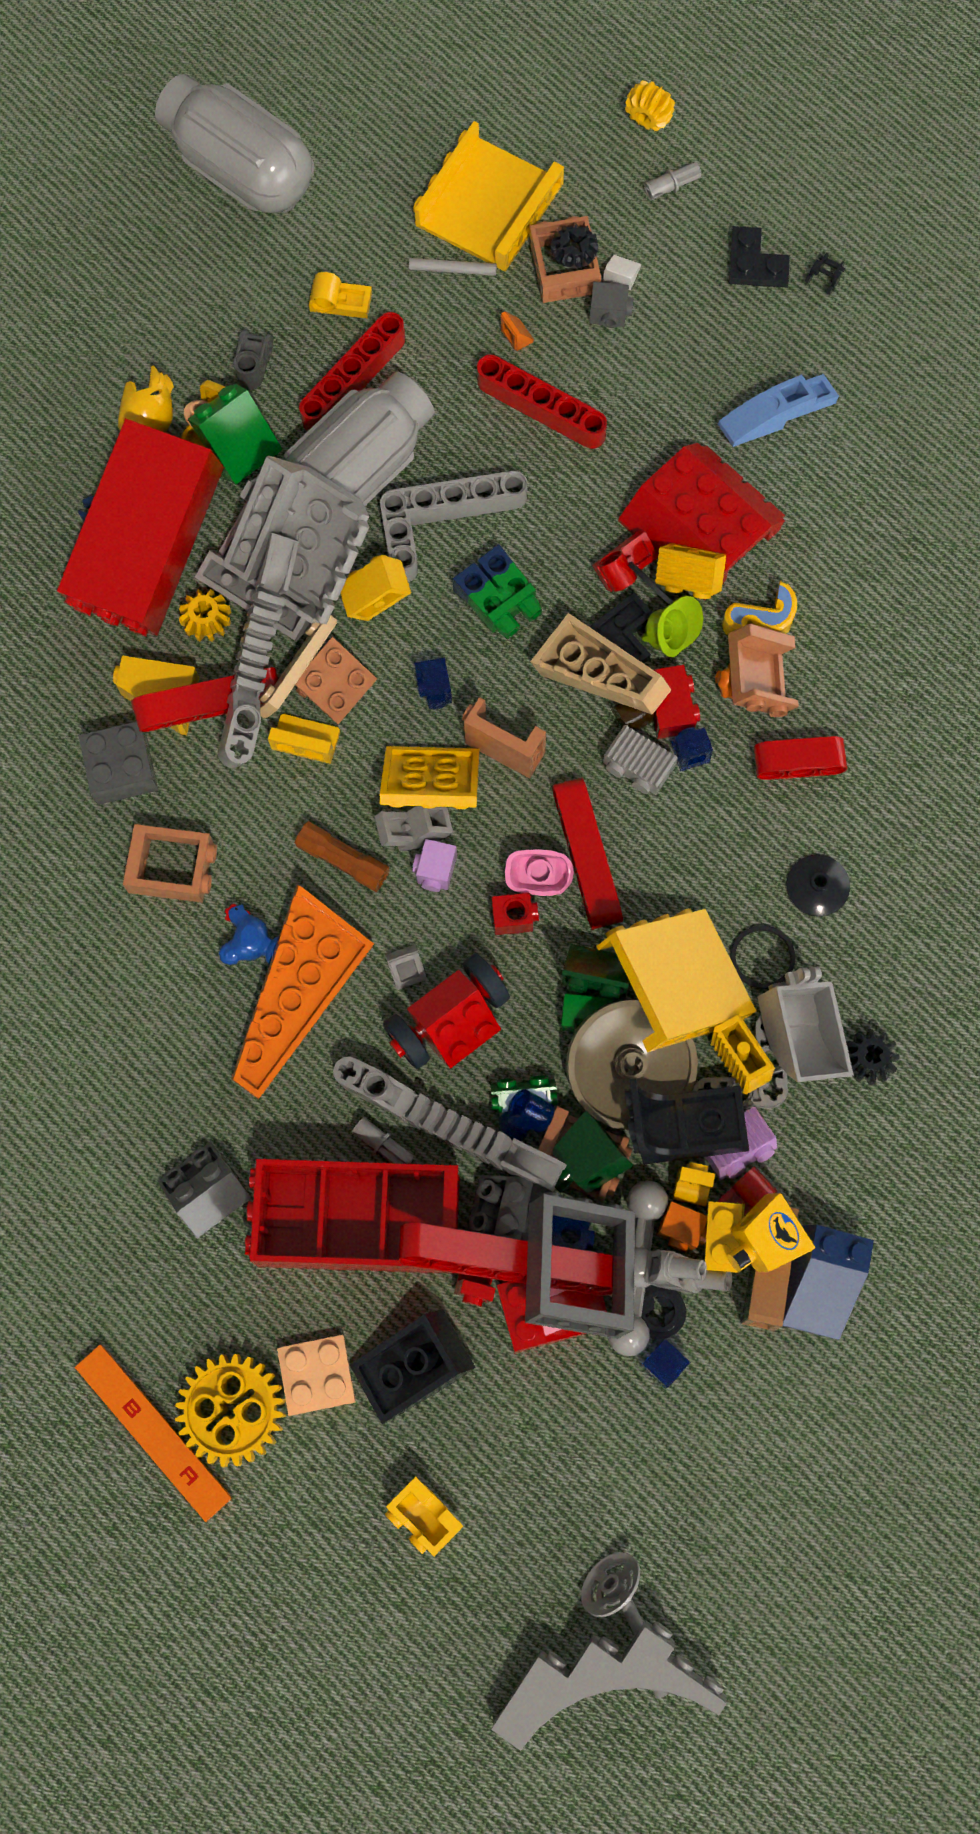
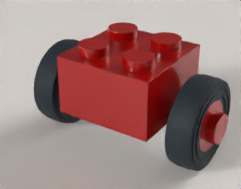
M475 953L463 962L464 970L470 980L460 970H457L407 1008L416 1023L414 1028L407 1025L397 1014L392 1015L383 1022V1027L391 1039L389 1044L400 1058L404 1056L414 1068L418 1069L430 1060L421 1038L426 1039L431 1049L451 1069L501 1031L484 998L493 1007L498 1008L510 999V995L502 982L504 979L493 964L489 965L479 954Z

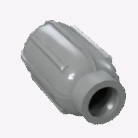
M180 74L170 80L161 91L156 102L155 119L159 125L171 132L186 164L253 211L286 213L295 207L296 203L305 194L310 179L314 175V162L297 131L229 84L202 85L189 75Z
M394 372L378 388H367L360 391L351 390L283 455V460L312 468L359 498L365 507L413 460V451L418 439L417 433L434 417V407L425 392L411 378L401 372Z

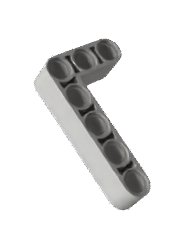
M508 471L393 489L385 492L380 499V507L388 557L410 562V565L404 567L408 582L412 581L418 574L412 525L521 508L527 501L526 477L521 472ZM513 487L520 489V491L511 493L508 489ZM482 492H487L491 494L490 496L485 498L478 496V494ZM451 497H458L461 499L458 502L448 501V499ZM423 501L431 503L427 507L418 506ZM393 506L401 507V509L396 512H391L388 510L390 507ZM398 533L406 535L402 539L393 538V536Z

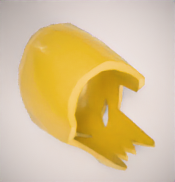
M154 365L151 366L149 388L136 392L135 383L129 381L125 384L118 415L119 430H121L126 418L156 430L167 432L173 419L171 392L174 385L167 374L163 375L162 372L159 373ZM159 391L157 395H151L152 393Z

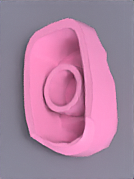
M539 849L521 850L509 854L506 861V884L510 889L517 892L539 896L559 895L573 881V864L569 857L560 852Z

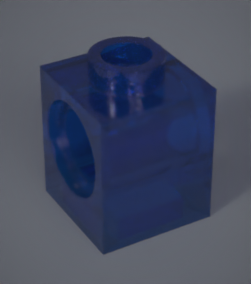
M555 1215L552 1217V1245L592 1251L595 1231L589 1230L590 1222ZM570 1231L576 1233L580 1240L574 1244H568L561 1236L565 1232Z
M664 1339L640 1366L664 1389H667L691 1362Z

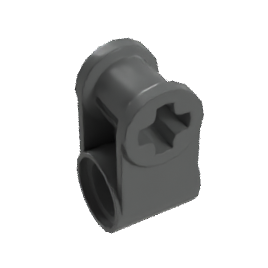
M242 329L233 360L236 380L239 386L247 390H254L262 384L267 363L271 358L273 350V335L266 334V336L250 334L248 330Z

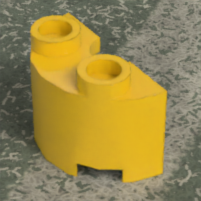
M417 1477L386 1506L388 1511L385 1513V1516L398 1529L404 1525L412 1533L408 1539L422 1554L428 1550L435 1556L463 1527L461 1522L448 1510L442 1501Z

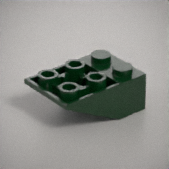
M570 944L562 972V984L568 986L567 991L586 995L587 990L599 992L600 998H609L615 1001L619 997H626L629 979L616 953Z

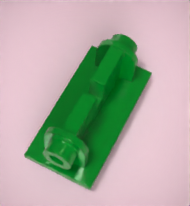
M545 1075L530 1077L529 1081L516 1082L514 1078H503L497 1080V1084H490L491 1095H498V1097H491L492 1110H499V1113L522 1111L521 1099H528V1110L551 1109V1106L558 1105L557 1092L550 1093V1090H557L555 1079H549Z

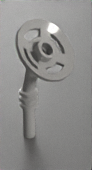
M617 1552L606 1556L588 1573L581 1590L582 1605L589 1614L595 1617H606L622 1609L634 1636L643 1625L641 1616L632 1600L640 1581V1566L637 1560L624 1552ZM624 1565L623 1572L607 1574V1571L611 1568ZM597 1583H599V1585H598V1587H597V1591H596L597 1601L594 1602V1601H593L594 1590H595V1587H596ZM607 1605H616L610 1609L603 1610ZM653 1690L656 1699L668 1695V1692Z

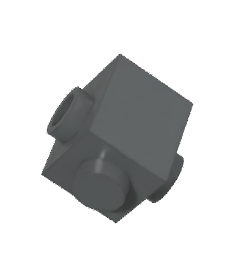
M594 282L590 324L603 325L607 328L625 327L626 316H632L634 298L628 297L629 285H622L618 282Z

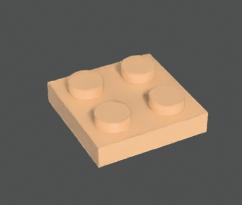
M344 1335L277 1348L288 1416L356 1403Z

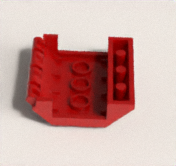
M694 443L680 449L641 485L619 517L618 522L632 535L639 530L645 531L658 555L659 548L670 543L726 554L724 583L727 579L728 571L763 538L769 541L781 530V526L785 522L783 519L785 515L771 502L765 503V497L749 482L743 483V477L730 465L720 463L722 458L707 445L701 446L699 443Z

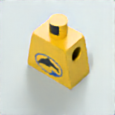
M772 1193L766 1194L732 1229V1235L739 1246L730 1252L727 1258L733 1268L739 1272L750 1264L758 1272H769L814 1250L815 1246L782 1194Z

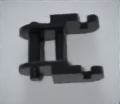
M826 253L824 257L820 256L819 260H816L810 273L806 276L805 282L809 284L813 276L821 272L832 278L831 286L828 287L826 292L831 295L840 281L842 272L846 268H844V261L839 264L829 259V253ZM827 264L836 270L833 274L823 269V266Z

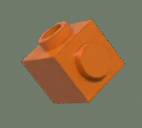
M671 1201L666 1213L662 1217L656 1235L669 1240V1247L686 1253L687 1249L694 1250L698 1247V1244H705L708 1216Z

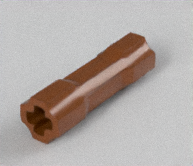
M310 821L303 825L296 837V847L315 858L326 861L375 892L381 888L388 877L390 870L387 865L369 855L360 853L332 837L329 832Z

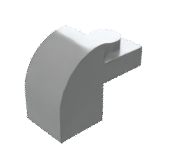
M415 806L408 812L381 811L374 816L381 846H398L399 851L422 848L425 839L439 842L453 833L447 807L423 808Z

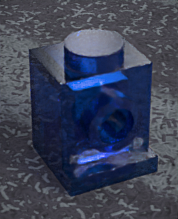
M445 657L415 662V673L420 698L426 697L428 708L433 710L441 709L447 704L452 703Z
M694 727L684 729L678 733V736H675L674 741L670 742L674 755L678 757L677 764L680 772L710 763L713 748L705 727L698 730Z

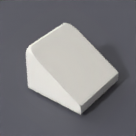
M613 255L605 267L603 281L629 285V290L631 291L641 264Z

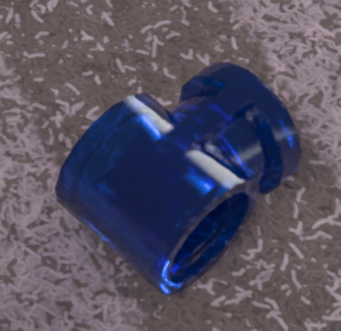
M522 1089L512 1098L508 1112L503 1113L499 1117V1125L501 1130L511 1140L515 1138L522 1141L526 1138L527 1132L530 1129L537 1133L544 1131L553 1120L555 1108L550 1102L527 1089Z

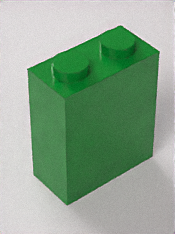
M237 384L223 388L218 393L216 399L197 407L194 415L188 418L189 423L204 447L211 449L224 466L223 477L235 485L262 466L267 456L274 457L283 450L248 390Z

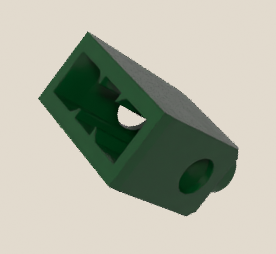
M587 1110L552 1150L554 1156L567 1165L554 1186L560 1193L574 1181L585 1192H592L633 1166L598 1120Z

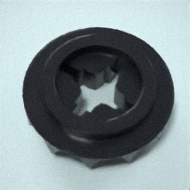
M577 223L570 227L563 225L559 232L554 233L551 242L553 257L558 263L568 268H581L590 264L598 252L596 234L590 232L588 226L585 228L579 227ZM570 239L576 243L580 242V252L574 246H570Z
M656 1286L645 1288L641 1318L649 1327L650 1338L667 1339L679 1332L684 1325L686 1306L683 1298L676 1290ZM654 1298L657 1299L662 1308L673 1307V1310L664 1315V1327H662L657 1317L645 1316V1314H649L650 1311L654 1310Z

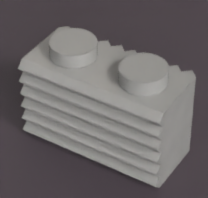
M624 725L604 754L603 763L607 765L606 769L612 775L618 778L625 776L633 781L632 785L641 793L648 794L651 792L657 795L674 770L678 757L655 742L650 741L649 738H645L644 735H640L632 728Z

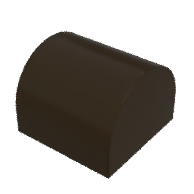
M620 703L611 708L621 728L627 725L629 728L637 731L654 721L653 714Z

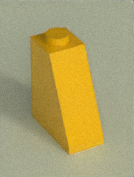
M123 655L120 666L116 665L113 673V683L116 684L121 696L129 701L141 695L199 683L200 679L196 668L193 666ZM190 722L171 726L170 728L181 735H187Z

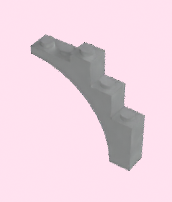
M645 1620L623 1655L618 1653L620 1648L610 1639L604 1636L598 1639L593 1635L571 1670L565 1667L567 1665L566 1661L556 1653L549 1651L546 1654L540 1650L496 1717L491 1730L521 1751L535 1732L559 1711L586 1697L607 1691L641 1688L669 1692L695 1701L717 1715H720L726 1706L727 1699L726 1694L723 1693L724 1687L710 1676H706L703 1679L693 1672L695 1667L684 1657L678 1654L675 1658L671 1656L675 1648V1641L671 1638L673 1634L669 1629L659 1622L655 1621L652 1625Z

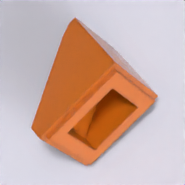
M506 311L501 313V331L514 350L518 351L533 343L534 338L519 318Z

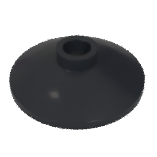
M810 855L800 859L793 865L787 876L786 889L790 901L798 910L810 916L823 917L837 912L845 904L850 892V880L846 870L836 860L824 855ZM822 878L825 881V886H816L814 879Z

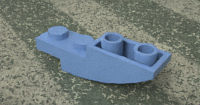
M824 374L805 380L803 375H799L773 386L746 401L719 420L718 426L732 447L782 430L788 420L836 404L839 395Z

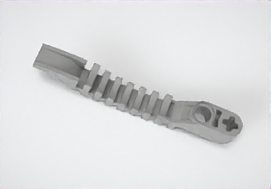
M275 533L270 534L265 559L255 583V593L251 596L250 602H252V605L247 612L248 621L244 624L243 631L245 633L241 637V650L237 653L236 658L238 663L233 671L235 676L230 684L232 693L227 698L229 708L218 749V757L222 764L229 768H236L251 759L261 723L259 696L265 687V684L260 683V681L266 678L267 670H263V668L269 663L270 657L266 655L267 652L271 651L273 645L270 642V638L275 636L277 628H273V625L280 621L281 614L277 613V610L285 606L286 599L280 597L288 592L299 541ZM238 714H243L248 718V729L239 726L237 722ZM235 745L237 746V752L241 753L237 758L234 757L235 752L230 750Z
M343 1057L334 1066L333 1076L349 1093L392 1113L405 1123L408 1121L413 1127L419 1130L423 1129L433 1137L437 1136L447 1144L451 1143L461 1151L463 1149L473 1157L477 1156L487 1164L491 1163L502 1171L505 1169L509 1174L522 1177L553 1192L556 1182L567 1166L556 1158L515 1138L512 1141L501 1131L497 1133L488 1126L486 1129L476 1121L473 1123L463 1115L460 1117L451 1109L447 1111L442 1104L436 1101L433 1104L427 1096L421 1093L417 1095L415 1091L388 1074L356 1058ZM385 1083V1088L381 1093L373 1094L376 1085Z

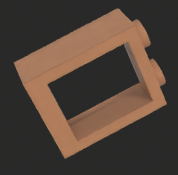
M573 216L554 222L543 221L530 226V246L543 303L592 295L593 283L601 282L597 256L590 264L586 265L587 269L547 276L541 247L551 245L554 233L559 232L563 225L570 227L577 223L579 227L585 228L588 226L591 232L588 216Z
M134 824L123 886L128 893L203 903L204 894H209L211 889L212 876L208 875L210 863H215L217 845L214 844L208 833ZM151 839L199 845L192 886L144 880Z

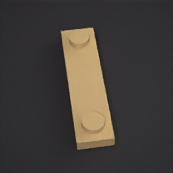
M332 615L327 624L315 622L308 626L305 631L308 637L274 686L270 684L259 697V700L262 701L260 705L261 717L264 719L268 718L280 708L337 624V619Z

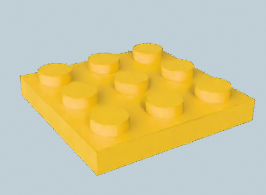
M386 746L380 787V805H389L395 808L403 806H421L423 808L453 807L456 809L476 808L479 749Z

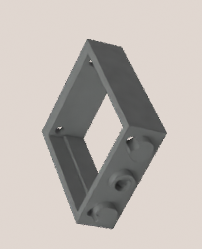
M557 1192L543 1193L529 1204L525 1323L619 1339L634 1331L635 1212L623 1210L622 1206L617 1204H607L604 1206L593 1204L592 1200L587 1198H577L574 1200L562 1198V1195ZM553 1215L613 1227L612 1313L550 1302Z

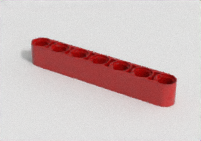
M407 1223L400 1227L399 1262L404 1265L515 1283H527L528 1241L422 1223ZM552 1245L550 1288L599 1296L612 1295V1255Z

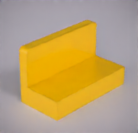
M281 714L277 728L271 727L268 741L272 750L331 764L339 739L340 729L335 726Z

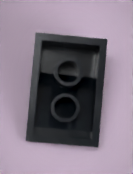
M443 1309L422 1315L350 1364L381 1424L394 1419L476 1368Z

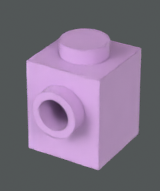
M425 839L422 854L415 855L412 872L416 873L417 883L422 884V888L433 892H439L440 889H449L457 858L456 846Z

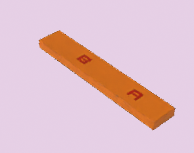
M100 1344L74 1367L205 1522H208L233 1499L204 1463L195 1456L193 1450L185 1446L186 1442L103 1345Z

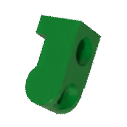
M564 994L561 1031L573 1032L575 1023L581 1024L594 1010L615 1000Z

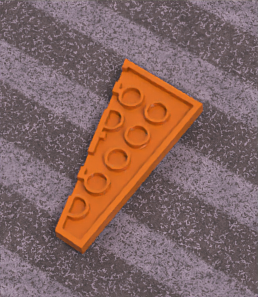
M297 885L231 1077V1080L257 1099L262 1096L374 945L373 942L300 885Z

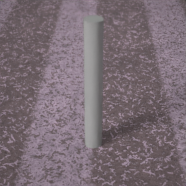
M409 258V270L496 276L497 264Z

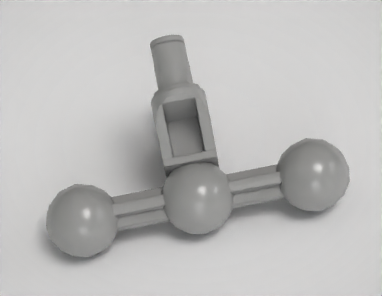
M651 1180L636 1183L629 1190L627 1196V1208L629 1211L635 1212L634 1331L619 1339L608 1337L611 1347L618 1354L625 1357L640 1354L647 1348L650 1340L649 1327L641 1318L645 1287L653 1285L688 1293H698L702 1289L730 1291L733 1278L731 1272L707 1270L704 1260L690 1259L674 1251H651L654 1223L666 1213L669 1205L668 1195L659 1183Z

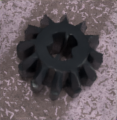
M869 1029L866 1037L862 1033L857 1032L854 1035L855 1042L849 1040L846 1043L850 1051L848 1053L850 1062H852V1070L859 1072L855 1078L857 1082H860L864 1076H867L869 1085L875 1084L876 1077L884 1083L888 1080L887 1073L894 1074L897 1067L892 1062L898 1061L900 1055L890 1052L896 1046V1042L891 1041L886 1044L884 1042L887 1037L886 1033L882 1032L878 1038H875L874 1030ZM868 1051L869 1055H871L872 1052H874L877 1055V1059L874 1061V1063L873 1060L868 1062L865 1059V1055L868 1053Z

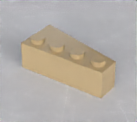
M569 613L530 661L543 677L649 714L655 712L671 691V688L660 674Z

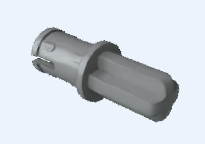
M694 162L675 171L668 169L666 174L644 183L646 196L652 201L666 193L678 192L680 186L701 177L700 167L698 163Z
M363 1117L354 1127L352 1134L374 1149L373 1153L375 1155L380 1154L390 1163L410 1164L412 1162V1154L391 1139L392 1134H385L367 1120L366 1117Z

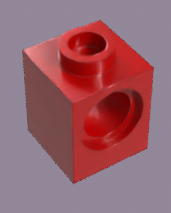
M530 893L492 896L495 935L533 932V922L539 921L537 902L531 903ZM512 908H519L524 912V916L521 919L513 920L507 916V912Z

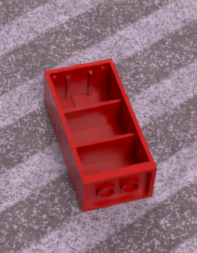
M125 418L57 589V592L65 598L64 603L74 607L73 610L86 616H91V613H93L110 625L118 627L119 623L128 627L129 631L137 635L146 637L147 633L158 636L224 469V466L211 449Z
M256 1159V1168H250L249 1187L253 1188L254 1200L248 1201L247 1221H251L252 1231L251 1235H246L245 1255H249L250 1261L257 1267L456 1274L400 1263L399 1244L400 1227L407 1223H422L458 1229L459 1167L458 1165Z

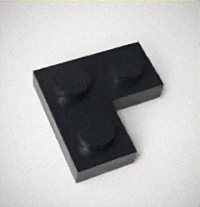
M732 226L729 284L787 288L790 255L761 254L762 228Z
M635 592L589 626L642 663L650 659L651 654L633 634L647 624L648 618L653 612Z

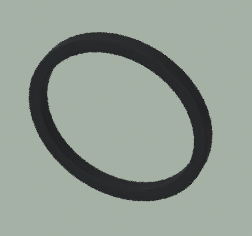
M633 562L628 564L669 605L674 602Z
M759 925L746 929L736 938L731 949V961L741 981L754 988L768 989V986L784 982L786 980L785 975L771 983H757L745 977L736 963V949L740 941L748 934L757 931H767L779 936L786 943L790 952V965L787 972L793 971L795 950L790 939L782 931L771 926Z

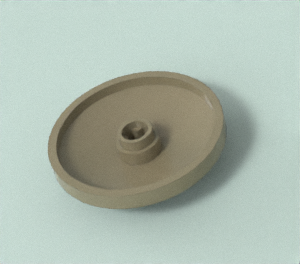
M638 999L616 1000L599 1007L589 1014L576 1029L569 1044L566 1059L569 1085L579 1104L599 1122L621 1130H629L628 1120H630L629 1109L627 1110L625 1089H631V1078H637L639 1087L646 1092L667 1095L692 1092L697 1077L698 1058L693 1039L647 1052L642 1040L654 1033Z

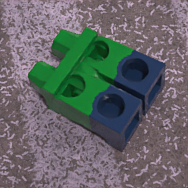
M499 544L479 558L477 565L474 562L453 578V591L472 607L478 617L487 624L488 629L492 633L497 630L506 639L511 638L520 630V625L513 618L521 612L529 622L542 614V607L535 598L536 589L528 582Z

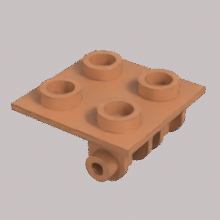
M331 637L312 659L295 686L297 687L296 692L301 697H308L338 725L377 678L335 638Z

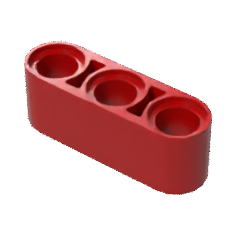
M830 736L765 741L754 746L757 778L761 780L828 776L847 771L844 738Z

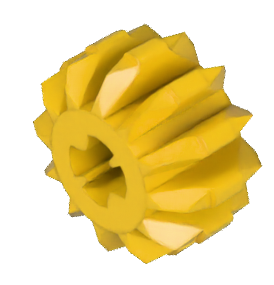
M642 80L627 95L625 110L630 114V119L638 122V125L644 126L646 130L651 128L654 131H659L660 128H664L671 120L672 113L675 110V101L670 98L671 94L669 92H665L662 89V86L658 87L652 81L648 83Z
M197 589V597L193 598L186 595L187 604L180 605L179 610L182 615L179 618L181 626L185 627V633L189 637L195 634L196 640L201 642L204 636H207L209 641L213 642V634L217 633L224 636L225 631L223 627L230 626L231 620L228 616L231 613L229 605L225 604L224 596L219 595L215 597V593L211 589L206 595H203L202 591ZM207 613L208 617L203 618V614Z

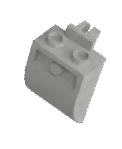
M805 967L799 968L794 972H787L784 974L786 982L768 986L769 991L757 997L765 1035L771 1051L788 1076L796 1082L854 1076L832 981L818 982L822 976L820 967H811L809 969Z

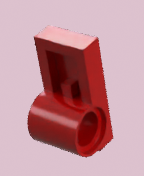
M639 530L592 566L606 590L617 592L629 587L637 579L636 573L628 566L630 562H633L642 570L657 559L658 554L646 532Z
M754 1166L717 1202L745 1204V1216L766 1194L776 1193L777 1190Z

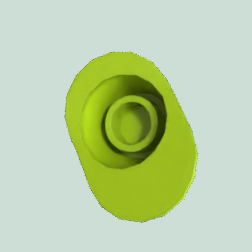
M683 596L666 608L653 612L648 618L646 632L641 636L642 641L649 642L654 649L662 651L667 657L677 656L698 638L702 630L703 611L699 601L691 596Z

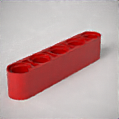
M388 312L381 315L302 399L299 410L303 428L307 432L351 390H363L403 347L405 343V329L403 319L399 314ZM390 330L396 331L395 333H387ZM369 351H377V352L374 353V354H368V353H367V352H369ZM351 371H357V372H358L357 374H354V375H349V374H348V373L351 372ZM330 392H339L334 396L328 395ZM314 412L320 413L319 415L314 417L308 416L309 414Z
M486 355L478 361L477 382L479 388L486 394L584 447L596 449L604 443L607 419L600 411L498 356ZM489 372H492V373H495L496 375L487 376V375H485V374H486V373H489ZM519 386L521 389L513 390L511 387ZM545 400L547 403L539 404L536 401ZM568 413L573 416L570 418H565L561 415ZM590 427H595L598 429V431L591 432L587 429Z
M274 667L263 669L267 670L266 678L260 681V683L265 684L264 690L270 684L274 686L279 679ZM235 675L149 693L132 699L131 704L139 731L149 732L227 714L229 708L227 698L232 693L230 684Z
M581 777L553 784L552 791L591 930L623 922V915L584 778Z

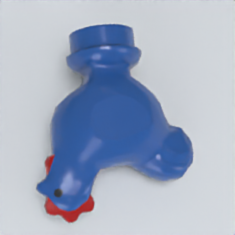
M231 904L229 908L225 909V920L231 921L235 925L236 930L233 938L225 943L219 951L221 962L227 965H235L239 961H253L261 956H265L266 962L270 964L279 936L270 939L267 926L261 919L252 916L249 911L244 910L242 904L239 906Z

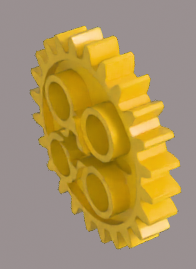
M239 1354L233 1355L231 1363H229L226 1355H220L219 1365L213 1359H207V1370L196 1366L195 1371L198 1377L196 1379L192 1377L185 1378L191 1386L189 1390L179 1389L178 1391L182 1396L186 1397L185 1402L175 1404V1407L184 1410V1414L175 1418V1421L185 1422L186 1427L179 1431V1435H190L191 1438L185 1446L191 1448L198 1445L195 1456L202 1457L208 1453V1464H214L218 1457H220L221 1467H227L230 1458H232L235 1466H241L242 1456L248 1462H254L255 1456L253 1451L256 1450L259 1454L265 1455L267 1452L263 1443L275 1444L276 1440L271 1435V1432L283 1430L280 1425L275 1423L276 1418L286 1417L285 1413L277 1411V1406L285 1403L286 1399L276 1398L275 1396L282 1389V1386H271L270 1383L274 1379L275 1374L268 1373L263 1376L266 1365L260 1363L253 1368L254 1358L247 1357L243 1364H241V1356ZM233 1376L239 1379L241 1385L240 1390L235 1395H231L227 1391V1382ZM249 1390H254V1394L249 1399L244 1400L233 1409L234 1417L225 1416L211 1431L207 1430L209 1424L227 1413V1403L237 1404L245 1397ZM209 1398L214 1404V1411L211 1416L205 1418L201 1413L200 1407L202 1402ZM253 1403H257L261 1408V1416L255 1422H251L247 1416L248 1407ZM230 1425L235 1431V1437L227 1445L221 1439V1432L225 1426Z

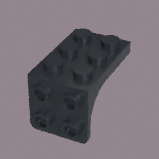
M637 1078L630 1079L631 1089H625L627 1110L629 1109L630 1120H628L629 1135L633 1143L634 1154H641L643 1165L750 1151L740 1085L662 1095L646 1092L639 1087Z

